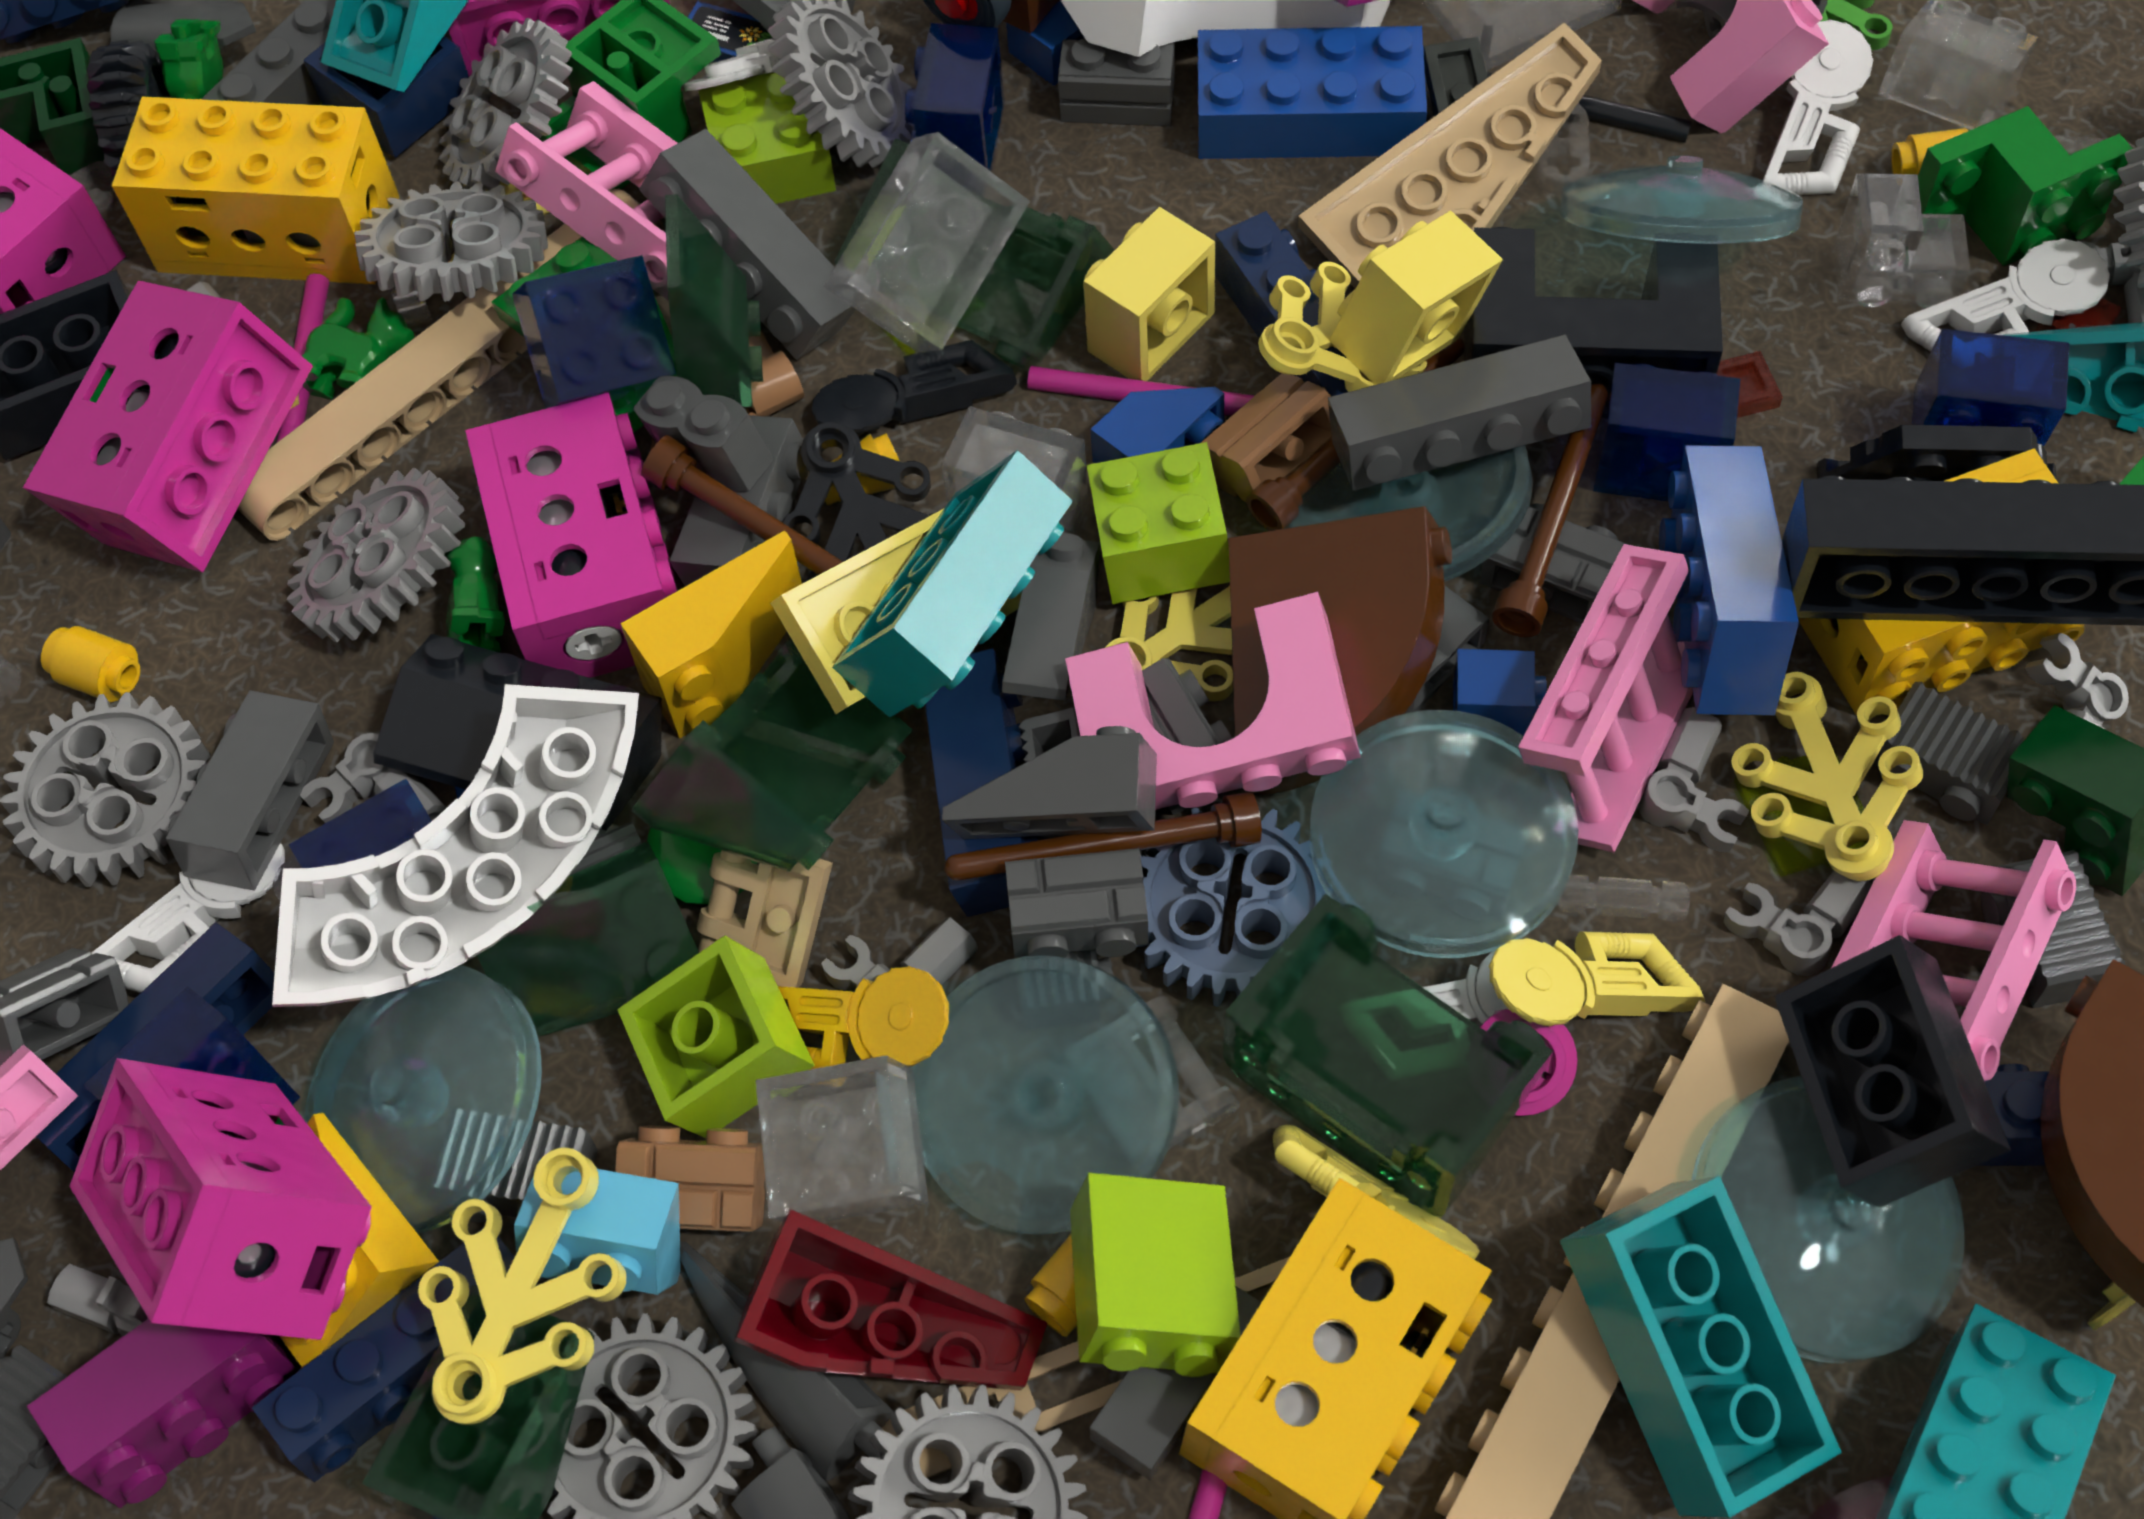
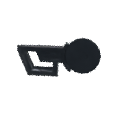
M967 340L903 356L907 374L898 376V378L888 371L876 368L874 375H847V377L836 379L819 390L820 392L812 401V415L818 425L826 422L842 423L850 427L857 435H864V433L880 429L881 426L891 420L900 421L902 424L972 407V400L1011 391L1016 386L1017 379L1011 367L973 340ZM968 365L978 373L965 375L956 367Z

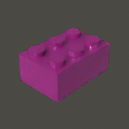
M148 1318L27 1405V1408L69 1475L121 1508L127 1503H139L153 1496L165 1485L167 1481L166 1474L189 1457L198 1458L219 1447L228 1437V1428L251 1411L254 1412L252 1409L254 1405L300 1369L277 1335L151 1323Z

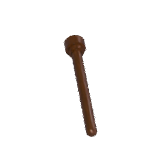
M1459 337L1457 341L1427 359V366L1423 372L1451 365L1465 350L1463 339ZM1332 438L1287 478L1267 479L1247 496L1246 502L1251 514L1268 531L1285 529L1298 517V508L1303 504L1302 496L1340 463L1332 443Z
M1591 384V428L1569 434L1517 581L1511 582L1508 588L1501 590L1491 616L1492 621L1499 629L1517 637H1533L1541 631L1548 611V604L1545 601L1546 595L1542 586L1608 400V391L1601 384Z
M665 435L647 456L641 470V476L646 478V480L662 490H666L669 487L675 491H679L682 488L765 541L785 530L792 540L796 560L816 574L820 575L844 562L696 468L697 461L689 456L690 449L671 436Z
M1252 792L1227 795L1223 797L1222 803L1212 805L1211 812L1155 821V830L1073 834L953 854L947 858L944 870L950 879L960 881L1006 873V861L1137 848L1144 850L1216 838L1219 844L1229 842L1232 848L1254 845L1261 842V817L1257 801Z

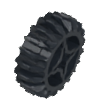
M128 40L110 42L108 46L97 47L96 51L91 53L87 68L89 81L86 86L90 94V103L88 105L92 110L94 120L92 125L96 128L98 146L103 150L105 164L111 168L113 178L119 166L141 98H172L165 88L160 58L155 54L152 47L143 41L129 42Z

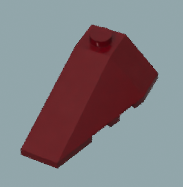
M790 1209L768 1247L747 1297L734 1341L799 1370L968 1386L985 1385L989 1388L1022 1390L1026 1386L1048 1322Z

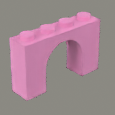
M1675 0L1633 1L1658 14L1663 12ZM1737 0L1734 10L1722 30L1670 76L1691 118L1719 133L1727 132L1824 49L1829 43L1817 24L1823 19L1817 6L1811 0Z
M1318 592L1254 608L1268 668L1269 687L1266 701L1259 715L1238 736L1218 745L1191 747L1175 743L1156 731L1151 716L1142 667L1128 642L1065 658L1080 736L1096 735V731L1099 728L1107 726L1128 727L1135 730L1136 733H1140L1157 753L1155 810L1177 804L1185 808L1201 807L1214 802L1220 793L1240 788L1249 792L1264 791L1279 785L1283 777L1308 772L1311 775H1327L1343 769L1347 764L1346 761L1358 759L1361 756L1328 617Z

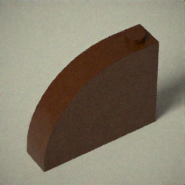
M1426 506L1228 538L1235 737L1246 730L1257 718L1266 701L1269 687L1268 668L1254 608L1314 592L1319 593L1328 617L1360 756L1380 742L1399 722L1419 693L1435 659L1444 618L1445 587L1443 566L1452 563V546L1449 532L1445 526H1438ZM1357 759L1350 760V761H1346V762H1347L1346 766L1349 765V764H1351L1352 762H1354V761L1357 760ZM1308 772L1283 777L1282 782L1271 789L1253 793L1255 795H1265L1293 790L1317 782L1331 774L1311 775Z
M2113 959L2099 982L2085 975L2064 1009V1012L2075 1017L2076 1020L2052 1061L2044 1086L2041 1106V1141L2044 1162L2053 1192L2064 1217L2077 1239L2106 1275L2144 1308V975Z

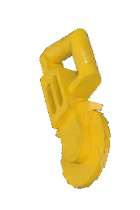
M910 966L891 968L888 972L876 977L874 982L863 978L855 992L778 986L785 1002H788L790 1013L798 1030L813 1034H824L822 1048L807 1047L815 1066L804 1074L840 1076L845 1068L849 1036L854 1050L864 1062L873 1063L876 1060L895 1068L915 1066L919 1062L931 1057V1054L943 1042V1036L949 1025V1002L942 985L929 972Z

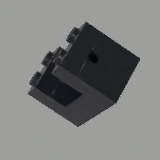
M1474 227V232L1503 261L1464 328V361L1566 334L1591 380V384H1601L1608 391V400L1601 418L1704 422L1723 353L1717 234H1693L1690 232L1656 233L1640 300L1535 296V229Z

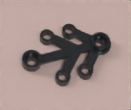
M822 423L811 429L803 440L801 456L804 466L810 473L795 510L785 517L783 523L790 528L802 522L810 524L813 527L812 532L806 538L817 544L821 536L817 517L832 484H834L843 505L825 550L840 560L846 561L849 559L857 536L864 549L867 550L887 539L881 526L901 532L934 514L928 515L866 494L856 474L895 485L896 493L901 499L907 502H918L923 500L930 492L931 480L929 471L925 465L918 461L902 463L862 449L858 435L850 427L842 423ZM829 447H838L843 451L842 457L834 462L824 460L821 455ZM909 474H917L923 478L921 486L915 489H907L901 482ZM810 570L807 581L818 576V574Z

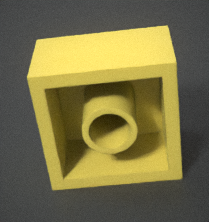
M1161 207L1157 208L1143 223L1134 224L1126 233L1122 244L1105 260L1100 259L1096 261L1084 278L1083 288L1088 352L1129 379L1148 381L1215 313V241Z
M1451 210L1429 224L1425 221H1420L1412 226L1398 243L1389 248L1385 245H1380L1363 260L1358 269V273L1362 277L1356 289L1339 306L1337 313L1341 318L1329 341L1375 385L1396 380L1458 340L1503 259Z

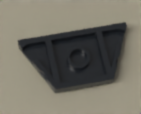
M1900 425L1882 433L1876 439L1866 440L1850 447V461L1825 458L1817 463V479L1824 476H1840L1845 479L1886 480L1894 477H1907L1914 481H1945L2035 448L2057 480L2056 465L2054 463L2047 464V451L2042 444L2037 443V436L2031 427Z

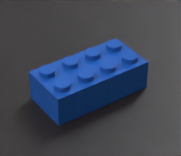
M1422 26L1198 30L1199 159L1381 156L1426 123L1427 103Z
M1685 445L1681 470L1671 471L1669 477L1668 502L1670 509H1672L1671 518H1662L1659 528V550L1684 554L1689 569L1676 596L1678 604L1675 606L1673 618V632L1676 642H1684L1685 644L1681 659L1682 685L1686 688H1692L1696 714L1775 715L1799 620L1762 447Z

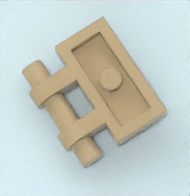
M728 830L725 832L721 852L714 853L709 875L714 879L709 904L707 907L701 908L696 929L701 933L697 954L725 935L764 957L777 986L799 988L805 977L833 863L771 843L763 849L760 863L756 865L747 859L751 836L741 831ZM739 888L753 892L746 920L739 918L734 913Z

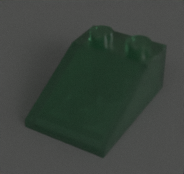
M665 195L667 290L677 377L694 383L703 395H721L737 401L743 407H753L752 382H763L761 346H750V337H761L759 301H748L746 276L679 195Z
M647 841L568 876L562 886L546 901L540 900L526 907L534 912L528 920L494 946L478 954L477 957L519 1043L618 1014V1008L697 955L699 951L660 863Z
M472 1285L462 1311L474 1342L486 1317L478 1287ZM547 1315L516 1328L503 1355L545 1340L547 1332L553 1326L567 1321ZM586 1329L591 1334L594 1341L595 1335L590 1330ZM575 1333L565 1336L560 1342L559 1355L562 1359L570 1358L578 1350L579 1340ZM439 1344L362 1484L398 1510L417 1519H539L553 1493L587 1364L574 1371L564 1370L556 1366L509 1386L506 1389L501 1406L490 1418L477 1424L465 1425L451 1421L443 1416L433 1400L432 1384L434 1374L439 1365L445 1360L441 1344ZM474 1374L465 1381L463 1395L466 1400H471L480 1393L482 1380L479 1374Z

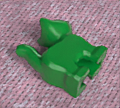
M177 19L170 25L172 35L161 34L154 41L156 51L162 62L165 88L172 98L202 99L224 78L223 61L217 38L221 31L220 21Z
M382 297L376 302L367 323L366 333L356 332L347 328L355 317L354 302L348 298H340L334 312L328 315L324 322L314 328L308 336L306 351L302 356L313 367L303 384L304 388L312 396L333 400L335 390L332 385L336 380L337 384L342 388H350L415 338V334L408 328L404 316L390 310L386 299Z
M482 537L465 538L460 540L459 547L444 554L451 562L450 568L455 575L447 606V637L500 653V643L496 641L495 637L503 635L505 617L504 613L499 611L498 584L494 578L498 567L493 546Z

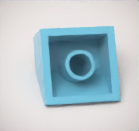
M597 1169L599 1184L596 1194L587 1205L580 1209L572 1210L540 1277L554 1279L577 1269L588 1256L603 1253L619 1261L625 1268L627 1281L622 1292L633 1290L658 1295L678 1282L681 1270L679 1183ZM579 1171L571 1172L564 1178L562 1182V1192L564 1195L572 1194L579 1188L581 1184V1174ZM533 1178L514 1223L516 1254L542 1202L534 1188ZM604 1265L596 1269L592 1275L591 1283L607 1286L612 1276L610 1266Z

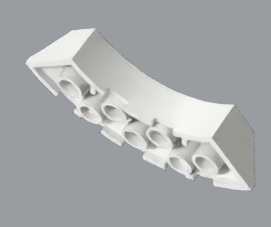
M1334 0L1061 1L1088 43L1140 57L1152 50L1156 45L1160 47L1177 41L1198 38V30L1380 27L1391 0H1378L1349 7Z
M505 684L502 710L497 729L488 752L481 763V768L460 798L453 801L437 818L416 832L414 838L378 856L372 854L357 860L322 867L283 868L273 1007L322 1006L368 999L414 986L470 960L494 946L528 920L562 886L582 860L609 814L624 777L635 734L639 693Z

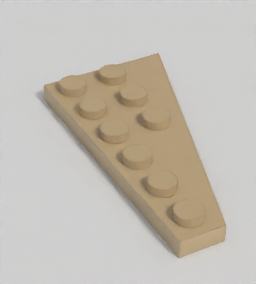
M1564 22L1298 216V227L1330 262L1337 263L1348 271L1351 276L1350 284L1355 289L1362 277L1358 273L1359 266L1367 255L1380 245H1385L1389 248L1398 243L1406 232L1420 221H1425L1429 224L1451 210L1473 232L1474 227L1491 228L1599 74L1602 60Z

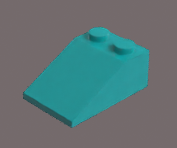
M336 0L321 63L388 88L405 92L468 0Z

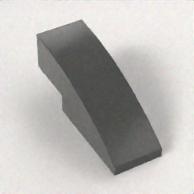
M1235 1286L1240 1335H1242L1261 1302ZM1140 1367L1128 1371L1090 1426V1440L1151 1481L1186 1428L1188 1420L1218 1373H1210L1199 1377H1187L1171 1369Z

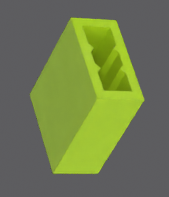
M1088 1172L1070 1209L1079 1362L1104 1364L1107 1368L1115 1371H1131L1140 1367L1171 1369L1187 1377H1199L1210 1373H1218L1241 1337L1225 1186Z

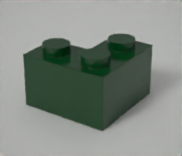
M81 37L0 58V128L23 144L45 140L60 169L68 175L106 165L103 150L98 146L96 128L92 125L94 121L92 110L88 105L90 103V94L86 85L89 81L87 68L90 55Z
M2054 705L2009 757L2007 798L2015 801L2022 809L2032 815L2045 816L2066 827L2064 852L2071 850L2078 852L2079 862L2083 864L2084 874L2088 876L2089 884L2094 886L2101 885L2123 896L2144 871V748Z

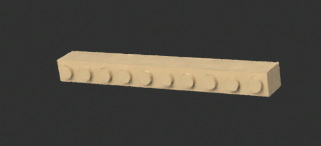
M1722 984L1712 1005L1699 1000L1682 1034V1037L1692 1041L1684 1060L1671 1055L1653 1089V1092L1664 1097L1656 1114L1652 1116L1641 1111L1626 1140L1624 1148L1635 1153L1627 1170L1623 1174L1612 1168L1594 1202V1206L1605 1211L1602 1218L1671 1183L1719 1175L1722 1177L1789 1043L1779 1010L1725 984ZM1566 1257L1563 1264L1571 1268ZM1574 1273L1563 1292L1553 1286H1550L1532 1322L1533 1325L1543 1330L1532 1353L1519 1346L1500 1383L1501 1386L1512 1391L1500 1415L1488 1408L1486 1409L1468 1444V1448L1479 1453L1468 1477L1466 1478L1454 1471L1434 1511L1446 1517V1519L1551 1518L1620 1380Z

